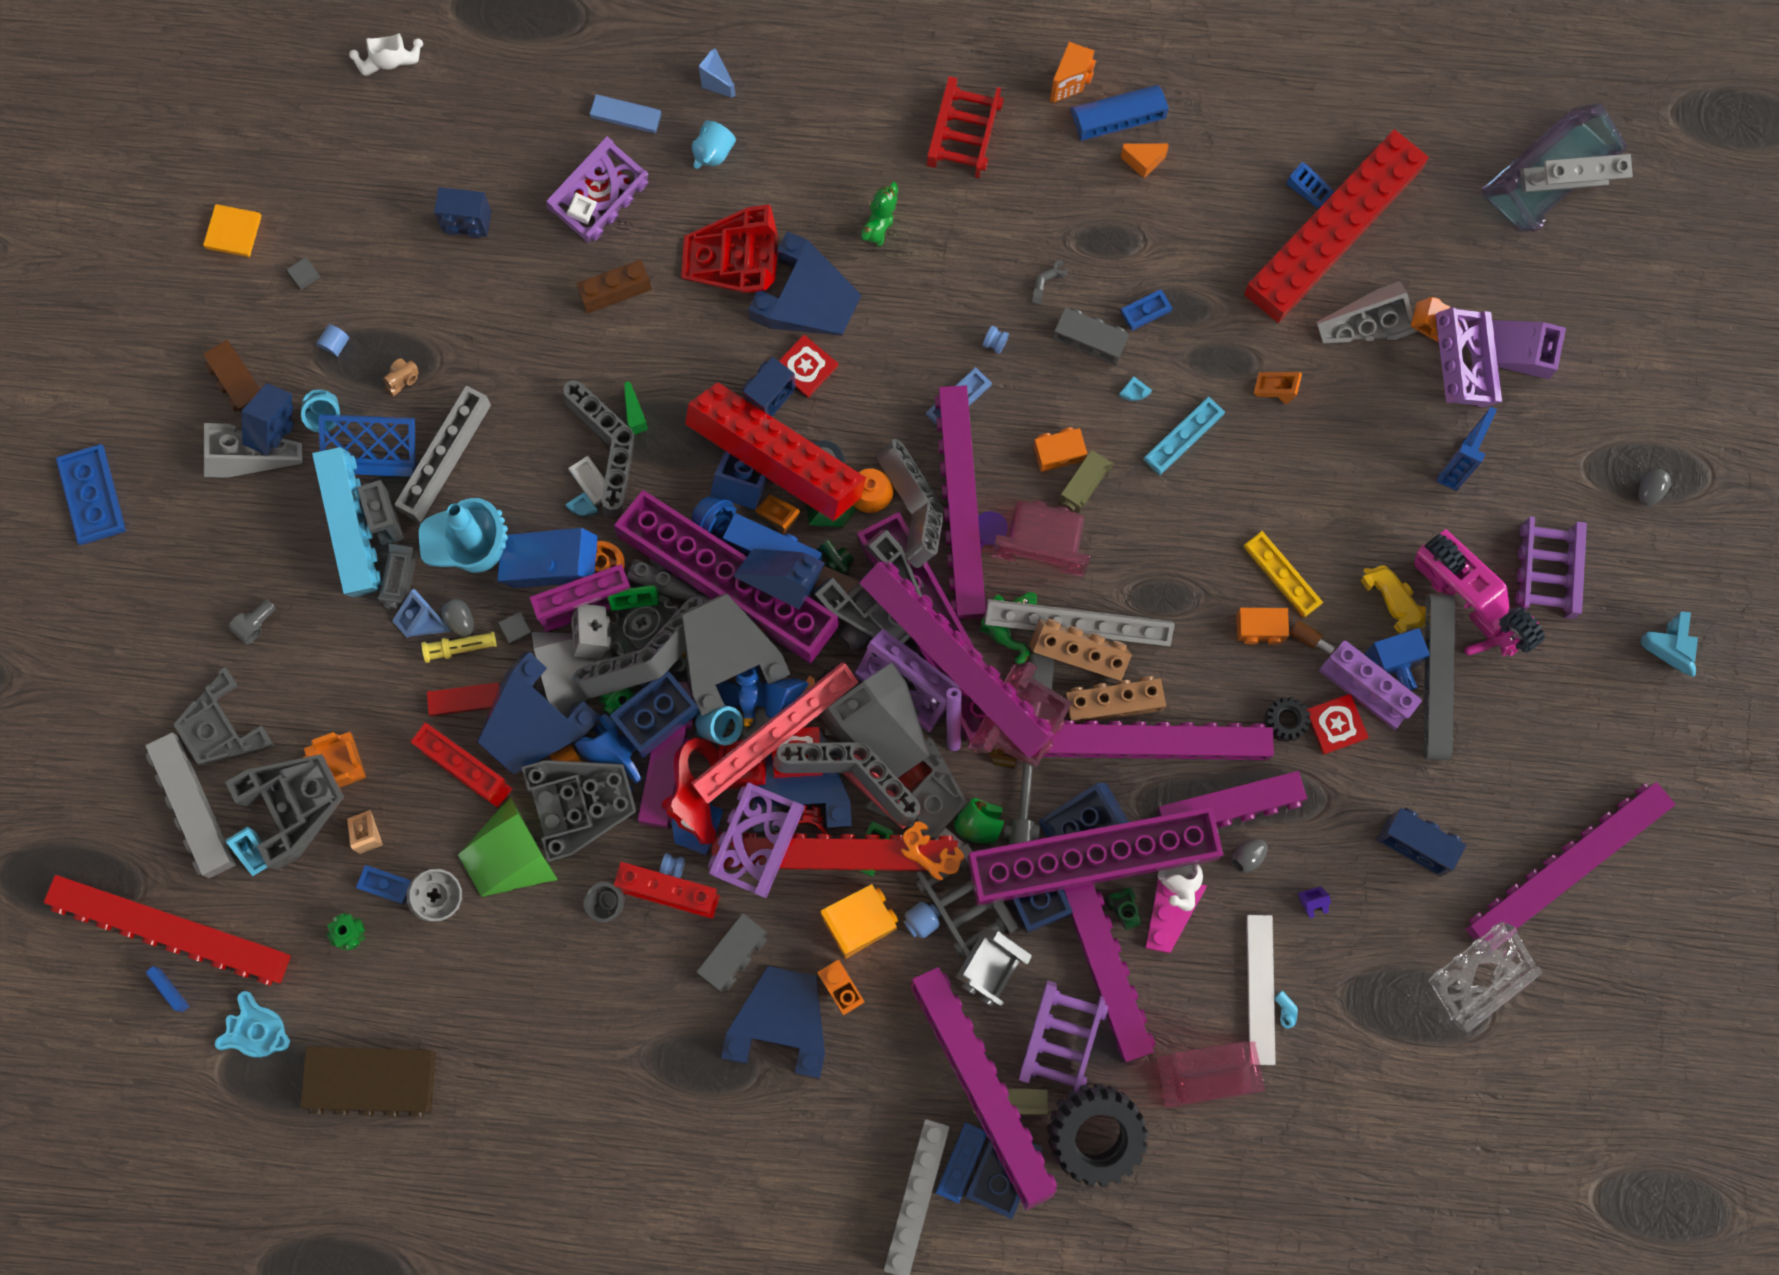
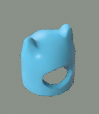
M710 120L705 121L700 129L698 138L692 143L691 149L695 157L694 168L698 169L702 165H720L736 142L735 136L721 124Z
M312 390L302 399L300 406L302 422L313 432L319 433L318 416L320 414L340 415L337 397L326 390ZM325 421V427L328 432L337 425L334 421Z
M726 705L703 716L699 713L695 721L697 729L695 734L702 739L717 744L730 745L742 733L743 718L736 708ZM733 719L735 731L731 736L723 738L730 720Z

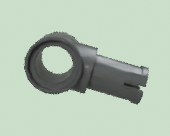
M265 599L252 613L248 612L246 615L244 613L237 615L230 622L228 629L246 645L251 644L261 633V623L276 608L270 601Z

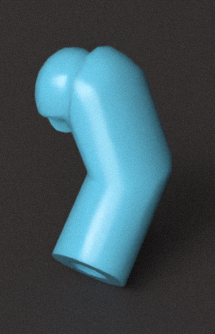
M1282 990L1274 997V1000L1281 1007V1025L1286 1029H1290L1296 1024L1298 1008Z

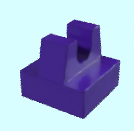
M1321 886L1298 893L1299 900L1309 918L1315 917L1314 909L1320 908L1323 914L1329 913L1330 896Z

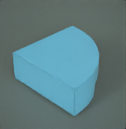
M1133 376L1119 393V397L1129 401H1137L1147 397L1152 390Z
M585 492L566 504L567 509L578 516L586 517L599 513Z

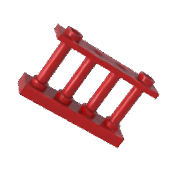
M949 76L927 157V166L936 168L937 161H942V159L975 166V178H980L981 170L986 171L988 158L985 155L997 110L1001 111L1004 98L1000 97L1001 88L997 87L994 98L960 90V87H957L958 78ZM961 99L991 106L990 116L988 118L955 110V107H952L953 101ZM956 119L986 126L984 138L950 130V127H947L948 120ZM951 139L981 146L979 158L944 150L945 148L941 147L943 140Z
M426 722L410 741L421 750L422 754L497 808H499L513 789L504 782V778Z
M624 862L620 863L613 885L620 888L625 895L709 919H714L720 895L716 894V888Z

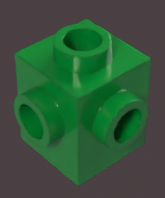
M628 687L601 695L598 702L604 706L603 710L611 715L635 696L632 693L634 689ZM620 696H623L622 700H621L620 703H619V702H618L619 697H620Z
M340 914L332 919V923L327 925L330 931L327 933V937L331 945H336L339 949L349 951L358 947L360 942L366 940L363 933L365 927L361 919L351 914ZM347 927V932L342 935L340 930Z

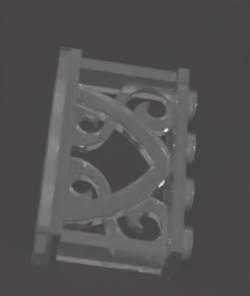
M1501 922L1494 925L1491 931L1482 938L1475 940L1463 953L1456 955L1444 968L1437 970L1428 979V982L1434 988L1451 1016L1450 1019L1454 1026L1468 1033L1540 976L1542 971L1533 961L1516 928L1506 922ZM1509 940L1510 950L1505 957H1503L1507 950L1506 945H1504L1503 943ZM1516 953L1521 960L1518 964L1511 961ZM1490 963L1498 965L1493 973V984L1488 988L1472 986L1479 964ZM1457 980L1456 985L1452 987L1460 990V993L1449 994L1447 988ZM1475 992H1481V994H1479L1478 996H1477L1476 994H1473V993H1475ZM1461 999L1462 1009L1458 1010L1454 1001Z

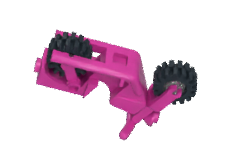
M1447 529L1419 548L1415 556L1414 567L1431 582L1433 588L1443 594L1455 595L1458 593L1467 601L1464 605L1465 609L1470 606L1475 609L1469 614V618L1487 639L1483 642L1466 646L1464 648L1466 655L1476 654L1500 645L1502 656H1513L1519 649L1524 653H1529L1544 641L1545 633L1541 630L1542 626L1531 613H1526L1524 608L1521 609L1518 606L1508 611L1509 600L1506 584Z

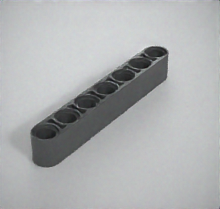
M1428 594L1426 598L1425 644L1430 655L1425 659L1423 755L1425 760H1451L1453 751L1455 597L1453 594Z

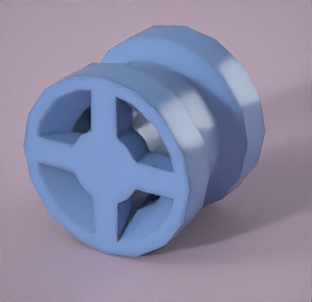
M992 325L985 337L983 347H991L996 353L1000 354L1007 342L1009 333L1000 332L997 327Z
M665 853L660 873L681 878L685 858H674L671 854Z

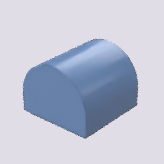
M328 324L316 345L338 357L349 337L341 329Z

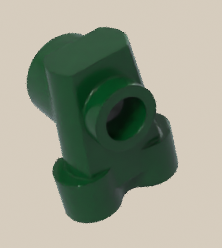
M828 539L816 550L821 552L822 558L827 561L825 563L826 567L843 574L850 568L849 565L854 562V559L844 547L837 551L836 546Z
M1131 887L1105 897L1108 908L1114 910L1124 930L1141 924L1138 908L1134 903L1136 896ZM1125 914H1130V915H1132V917H1131V918H1126V917H1124V915H1125Z

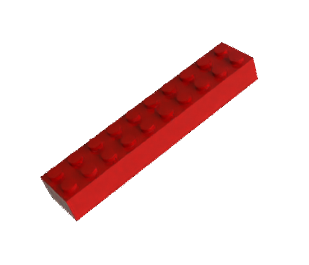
M1394 129L1251 280L1244 295L1279 324L1423 170L1429 156Z

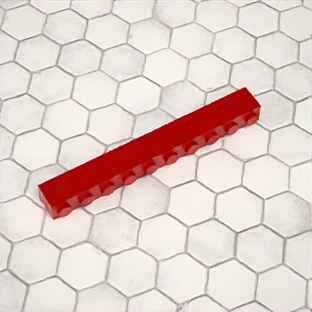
M719 833V837H716L714 843H712V856H717L720 849L718 841L722 833ZM743 833L742 841L749 858L758 850H773L775 844L768 838H758L756 833ZM793 834L779 869L928 871L916 861L910 860L903 855L901 849L910 851L905 844L903 835H889V839H880V835H865V839H855V835L842 834L841 839H831L830 834H816V839L806 838L807 834ZM938 836V840H929L925 846L919 845L918 849L931 861L941 863L940 854L943 849L947 848V854L954 856V848H958V840H953V836ZM733 841L730 845L729 850H735ZM760 855L754 860L753 864L755 865L759 860L760 865H765L767 859L764 855ZM728 857L723 865L724 869L743 868L742 862L736 867H730L734 864L732 857Z
M55 875L44 900L45 904L52 906L50 911L65 915L66 911L74 913L73 919L85 923L92 919L98 921L97 927L109 931L113 926L120 929V935L132 939L135 934L142 936V942L155 947L158 942L165 944L164 950L179 954L180 950L189 952L188 958L202 962L203 958L212 960L211 966L223 970L226 969V966L235 968L234 974L246 978L249 977V974L258 976V982L270 986L273 981L281 983L291 955L57 875Z

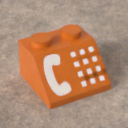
M1072 42L1068 43L1053 80L1050 102L1055 103L1083 91L1085 84H1090L1096 60H1093L1094 50Z

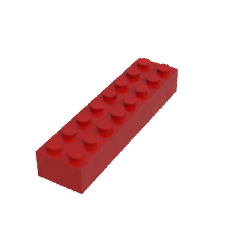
M719 382L688 404L685 422L687 426L832 521L836 520L861 499L866 481L865 476Z

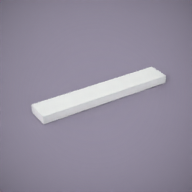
M1247 915L1249 1065H1275L1272 916Z

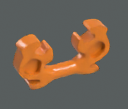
M915 822L914 826L905 831L903 835L905 844L910 850L901 849L903 855L923 866L937 880H943L939 872L951 875L957 873L961 861L964 859L962 851L955 847V855L953 856L948 855V849L945 848L940 854L941 863L931 861L918 849L919 845L925 846L930 840L929 835L923 837L921 834V830H927L928 826L922 822Z

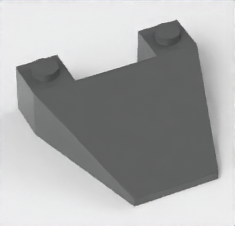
M880 530L864 547L877 562H891L899 570L898 574L904 580H909L916 587L914 591L921 597L922 594L903 548L887 530ZM828 577L811 592V595L820 605L836 614L842 621L873 638L882 629L886 630L901 643H904L911 637L864 589L860 581L846 593L834 578Z
M727 593L682 613L687 685L702 716L724 706L716 684L758 665L768 685L790 675L785 660L777 646Z
M322 754L248 769L225 782L236 804L248 806L260 798H264L280 833L257 845L267 867L273 869H280L298 859L344 798Z

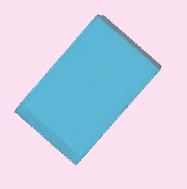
M246 827L226 839V843L252 876L267 868L257 845L263 842L256 831Z

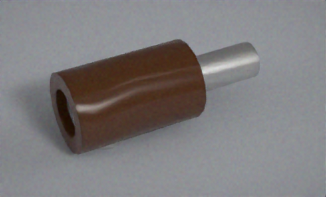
M1300 620L1296 622L1289 633L1290 636L1313 650L1317 646L1331 654L1335 648L1321 639L1323 634Z

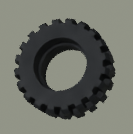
M1094 1083L1093 1088H1090L1088 1084L1081 1085V1091L1075 1093L1072 1089L1067 1093L1069 1098L1065 1101L1061 1098L1057 1102L1058 1110H1052L1050 1115L1052 1124H1048L1047 1129L1050 1136L1048 1139L1049 1146L1062 1170L1066 1174H1070L1072 1179L1078 1183L1084 1181L1086 1186L1094 1187L1095 1183H1098L1100 1187H1108L1109 1181H1114L1115 1184L1122 1182V1176L1127 1174L1130 1177L1134 1173L1132 1169L1134 1165L1140 1166L1143 1161L1140 1155L1141 1153H1146L1148 1147L1145 1142L1148 1139L1145 1119L1128 1095L1123 1091L1119 1092L1116 1087L1109 1085L1105 1088L1102 1083ZM1095 1115L1114 1117L1119 1123L1120 1132L1117 1141L1109 1150L1101 1154L1089 1155L1082 1153L1077 1148L1075 1143L1076 1133L1085 1120Z

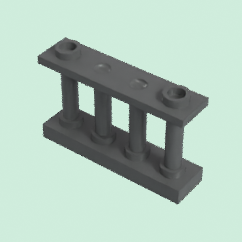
M966 843L959 848L964 854L960 868H968L970 871L967 857L972 850ZM922 871L917 873L916 877L918 880L915 883L922 894L927 893L931 902L939 911L940 917L956 942L953 946L960 957L964 956L967 959L970 953L969 949L974 947L983 930L963 941L956 928L987 909L989 911L993 909L998 917L995 919L996 922L987 928L998 932L1006 930L1008 935L1018 929L1016 922L1003 901L975 905L950 920L943 907L974 889L972 877H969V881L938 899L931 886L940 880L935 879L932 875L925 878ZM939 872V875L942 876L943 879L950 875Z

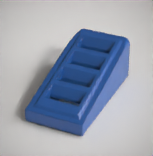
M1303 162L1290 175L1286 185L1318 209L1335 192ZM1300 176L1304 177L1302 181L1298 179ZM1309 181L1311 182V184L1307 188L1305 184ZM1315 187L1319 188L1315 194L1311 192ZM1324 192L1326 195L1320 201L1318 197Z

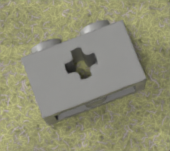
M586 604L575 608L572 614L574 657L602 659L605 651L610 649L611 638L607 636L610 619L606 616V607Z

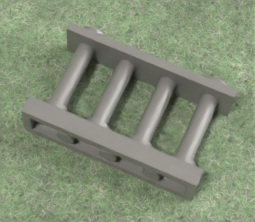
M1631 154L1544 161V167L1520 170L1522 193L1609 185L1610 179L1633 177Z

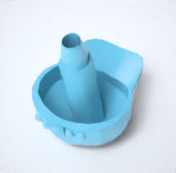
M469 498L457 504H451L446 511L426 518L419 528L421 559L430 566L457 567L471 573L492 569L500 561L503 549L506 547L505 542L508 539L506 535L508 528L503 524L505 519L500 517L502 511L496 510L490 502L481 498Z

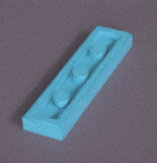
M1208 396L1155 446L1143 460L1160 476L1225 414V411Z

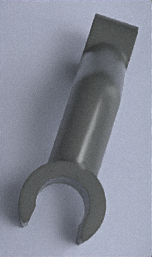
M1063 260L1057 261L1053 268L1037 275L1032 303L1041 304L1045 281L1053 277L1063 278L1067 275L1068 269L1064 271L1057 269L1063 265Z

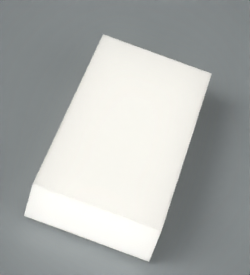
M586 456L569 467V471L596 507L602 503L605 479L589 456Z

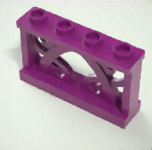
M620 564L531 596L530 600L537 620L540 621L545 632H550L572 624V614L575 608L586 604L604 606L606 611L611 610L608 596L625 591L631 587L623 566Z

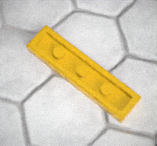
M1263 531L1244 544V549L1303 618L1322 605L1323 601Z

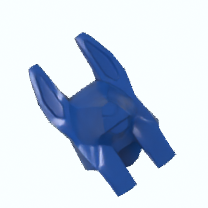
M606 714L602 715L599 721L605 729L600 724H597L593 729L597 737L594 739L582 737L575 744L577 751L589 763L624 764L626 775L633 782H639L641 777L630 759L635 748L624 734H618L615 723Z

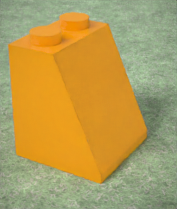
M872 884L820 911L823 921L845 959L897 929L895 923L898 922L895 913L892 909L887 911L883 904L886 899L879 887L875 889Z

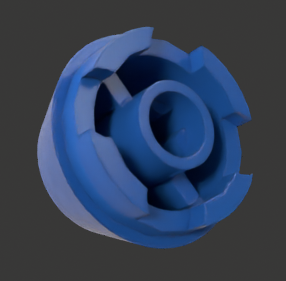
M709 496L701 500L695 507L692 514V522L720 539L729 527L737 508L729 500Z

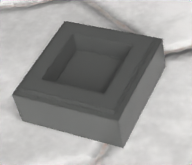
M306 257L287 269L301 290L320 278Z
M521 612L499 622L510 645L532 634Z

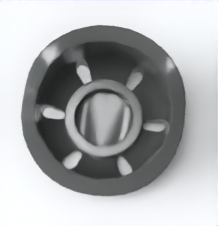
M600 882L590 888L584 899V908L587 914L597 922H609L618 917L623 910L625 902L624 893L620 888L613 886V883Z

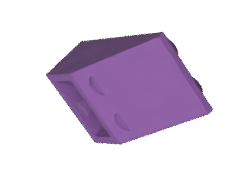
M1492 320L1498 367L1548 380L1558 370L1565 327L1545 322Z

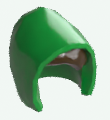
M972 798L954 822L956 833L964 840L972 843H995L1004 824L1003 820H998L1003 808Z

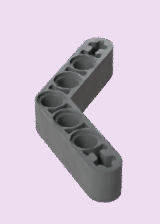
M572 380L567 382L563 388L566 406L610 446L602 495V510L607 518L616 519L622 515L624 510L634 449V433L582 383ZM587 408L596 409L594 412L585 411ZM604 423L612 424V426L608 428L603 427L601 425ZM621 438H626L629 441L626 443H621L618 440ZM618 459H622L625 461V463L616 464L615 461ZM618 480L622 482V484L614 486L611 484V482ZM612 497H616V503L611 507Z
M893 439L876 454V457L912 514L905 555L911 565L919 568L938 552L944 509L905 446L899 440Z
M699 596L688 599L643 649L581 667L573 674L572 680L586 698H593L662 677L685 652L682 613L703 604L704 601Z
M786 743L778 748L774 757V767L781 773L852 772L891 817L902 826L911 825L920 812L918 800L870 747L864 743ZM811 755L815 758V761H809L805 756ZM829 755H835L839 760L835 761ZM854 755H860L863 760H857ZM870 772L878 774L879 778H873ZM886 790L893 791L896 796H889Z

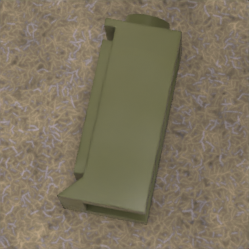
M1091 450L1062 492L1059 502L1062 503L1066 510L1070 512L1075 511L1079 514L1081 508L1088 501L1105 473L1112 471L1114 464Z

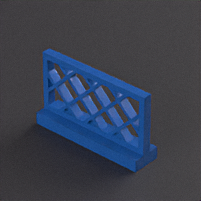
M1490 407L1466 436L1459 450L1439 473L1436 482L1457 491L1482 463L1485 453L1478 451L1497 409Z
M320 414L318 416L320 451H325L326 446L331 441L337 447H342L347 452H349L347 449L354 442L365 451L361 457H355L357 469L354 470V474L411 477L417 468L415 418ZM325 421H334L340 429L332 435L326 430ZM350 422H358L364 428L357 437L346 427ZM374 423H381L387 429L381 437L370 429ZM398 424H408L409 434L404 439L393 429ZM342 430L353 440L346 447L335 438ZM366 431L376 440L369 449L358 439ZM389 432L400 442L393 449L382 440ZM378 443L388 452L384 458H378L371 452ZM402 444L409 450V459H401L394 451Z

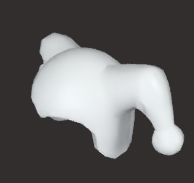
M400 33L383 38H367L366 44L369 57L363 61L359 58L357 50H351L349 56L354 60L360 73L368 76L380 68L390 70L399 65L416 64L419 60L420 48L423 46V42L420 39H415L412 51H407L404 49Z
M1193 864L1159 871L1158 879L1166 888L1176 894L1169 898L1170 905L1178 906L1183 911H1191L1195 906V892L1200 888L1203 880L1200 865Z

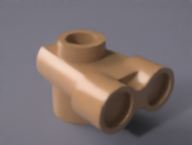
M398 359L391 365L390 373L383 378V382L386 385L385 390L391 397L398 394L406 384L412 385L415 383L419 374L416 364L412 361L405 362L403 359Z

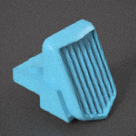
M1681 611L1672 618V622L1668 621L1666 634L1646 632L1641 637V645L1680 672L1694 677L1696 675L1694 662L1698 637L1688 636L1691 613Z

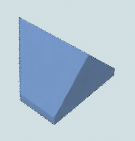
M715 48L709 52L699 65L702 88L732 98L735 96L734 84Z
M415 589L411 590L392 620L407 638L452 632Z

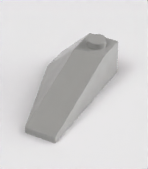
M1401 281L1379 288L1317 321L1323 343L1351 342L1357 339L1374 341L1376 338L1395 340L1417 332V330L1410 327L1413 313L1407 291Z
M204 423V477L229 478L302 464V443L282 438L279 446L273 448L268 455H265L242 445V431L237 430L235 425Z

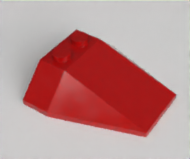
M767 204L747 207L685 235L681 278L743 293L767 290L776 279L778 233L771 206Z

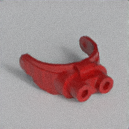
M803 805L805 808L798 824L809 822L819 827L823 834H828L823 822L821 806L812 805V808H809L807 805Z

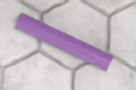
M952 687L946 693L947 748L950 751H957L961 747V691L958 688Z

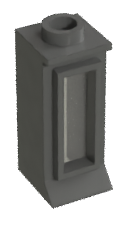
M389 544L388 558L378 600L386 609L398 610V607L401 608L409 595L417 559V553L413 547Z

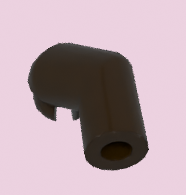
M990 740L985 750L992 764L1015 769L1017 757L1004 755L999 747L1000 743L997 740Z

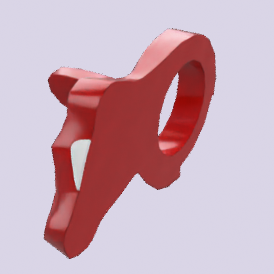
M695 738L682 744L674 755L676 790L674 795L662 801L661 808L666 809L667 815L674 818L680 828L694 834L700 844L706 845L714 843L716 831L712 825L709 803L707 804L691 784L696 779L689 770L688 758L692 751H698L706 757L712 767L718 762L719 751L711 744L712 742L706 739Z

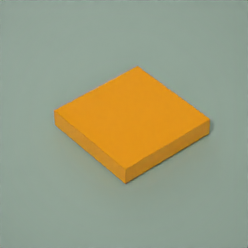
M215 204L203 246L209 250L250 257L262 217L259 212Z

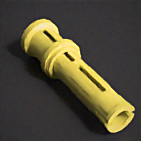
M494 632L450 641L449 639L442 638L439 642L421 643L425 663H430V660L443 657L450 659L453 654L497 647Z

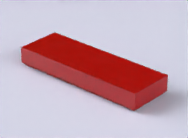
M497 682L428 691L429 716L491 709L500 684Z

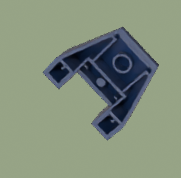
M787 231L777 250L778 262L794 269L779 298L762 291H757L748 309L749 319L770 329L843 336L861 298V294L807 239Z
M530 652L523 653L507 670L476 742L512 775L521 771L522 767L534 764L583 737L600 718L584 701L575 702L566 714L563 715L538 693L532 685L544 673L547 667Z
M819 731L820 743H825L821 731ZM772 752L767 756L765 785H758V787L802 805L825 804L826 828L852 826L850 800L838 772L823 773V775L774 778ZM760 796L755 797L752 811L756 810L759 804L762 808V814L766 813L767 804L764 798ZM772 800V812H777V806L786 805ZM770 821V831H778V826L772 828L774 821ZM764 823L753 826V832H765Z
M768 966L727 1031L721 1058L748 1064L753 1039L798 1048L800 1052L795 1074L820 1079L825 1059V1047L817 977L815 975Z

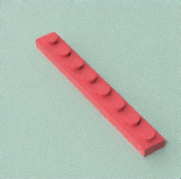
M842 662L691 784L708 804L859 683L846 663Z

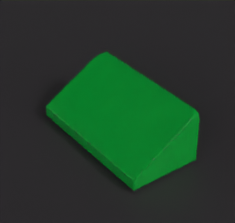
M654 585L630 588L608 596L611 610L659 605V591Z

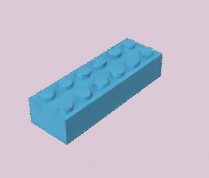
M342 447L312 453L343 593L350 597L379 592V585H382V576L380 571H376L374 562L378 561L375 548H371L369 539H372V533L365 523V513L357 487L361 486L359 478H355L354 470L357 469L354 455L351 456Z

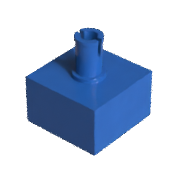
M1420 628L1375 642L1364 653L1366 657L1388 674L1396 673L1399 682L1410 691L1418 688L1410 668L1419 666L1430 655Z

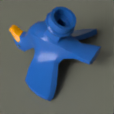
M758 665L736 676L737 683L725 680L716 684L724 705L733 708L742 707L744 712L743 721L746 727L752 726L755 723L756 706L766 708L765 684L760 682L758 675L760 669Z

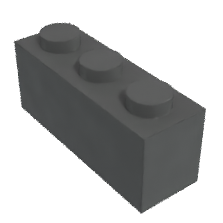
M1065 307L1055 329L1053 340L1117 365L1127 343L1129 333L1119 326L1112 327L1107 325L1097 317L1090 318L1085 316L1078 309Z
M742 914L697 971L698 975L720 992L724 989L728 991L737 980L734 976L739 969L744 971L752 961L750 955L755 949L760 951L768 939L765 938L767 932L745 914Z

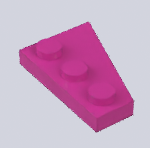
M1159 879L1157 880L1145 949L1164 953L1172 951L1207 887L1206 885L1201 884L1200 888L1195 892L1194 908L1191 911H1183L1178 906L1170 905L1169 898L1176 894L1166 888Z

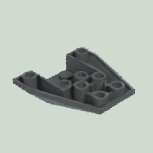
M893 662L859 684L818 715L832 736L841 743L860 742L868 745L897 778L930 756L907 683Z
M545 760L522 767L528 791L532 790L544 833V837L541 839L548 862L573 855L637 812L624 764Z

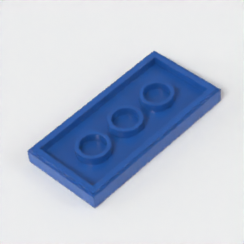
M99 444L56 457L77 543L84 545L126 532L104 446Z

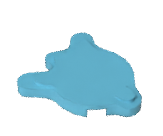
M248 991L241 992L237 997L241 1010L240 1015H228L226 1017V1032L215 1041V1047L218 1050L237 1049L251 1057H265L276 1051H285L290 1044L279 1015L268 1008L259 1006Z

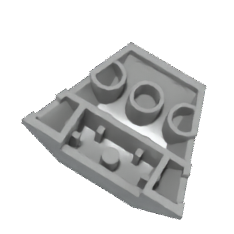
M532 632L536 658L547 667L541 678L548 702L565 715L575 702H585L589 699L583 695L572 680L573 674L581 667L613 658L611 648L605 651L602 659L574 657L572 633Z

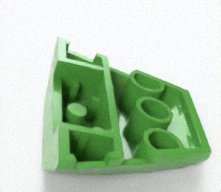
M511 797L458 854L481 897L558 880Z

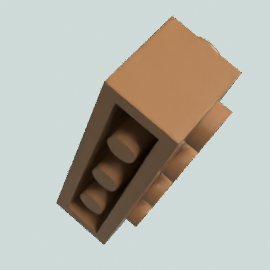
M1039 619L1029 644L1034 653L1122 681L1132 656L1126 648L1127 645L1114 640L1111 643L1105 641L1103 636L1092 633L1091 636L1083 634V630L1077 627L1070 626L1068 629L1062 627L1060 622L1053 619H1047V621Z
M1154 676L1141 678L1140 682L1131 683L1130 680H1122L1116 682L1117 685L1107 686L1106 683L1094 685L1093 689L1084 690L1083 687L1069 689V692L1064 697L1068 721L1082 724L1086 721H1102L1164 711L1166 702L1161 678L1154 679Z

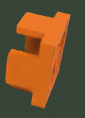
M333 732L311 740L312 746L304 748L306 755L303 758L319 754L324 756L339 788L367 778L351 732L337 735Z

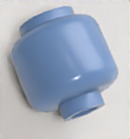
M919 902L906 911V920L903 923L914 938L916 936L925 938L939 928L938 917L941 915L933 904L928 906L925 902Z

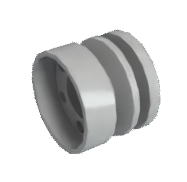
M430 869L418 874L410 882L406 891V902L410 911L417 918L427 922L442 921L451 917L458 910L462 901V888L459 881L450 872L442 869ZM435 889V894L439 895V899H435L432 903L430 898L427 897V893Z

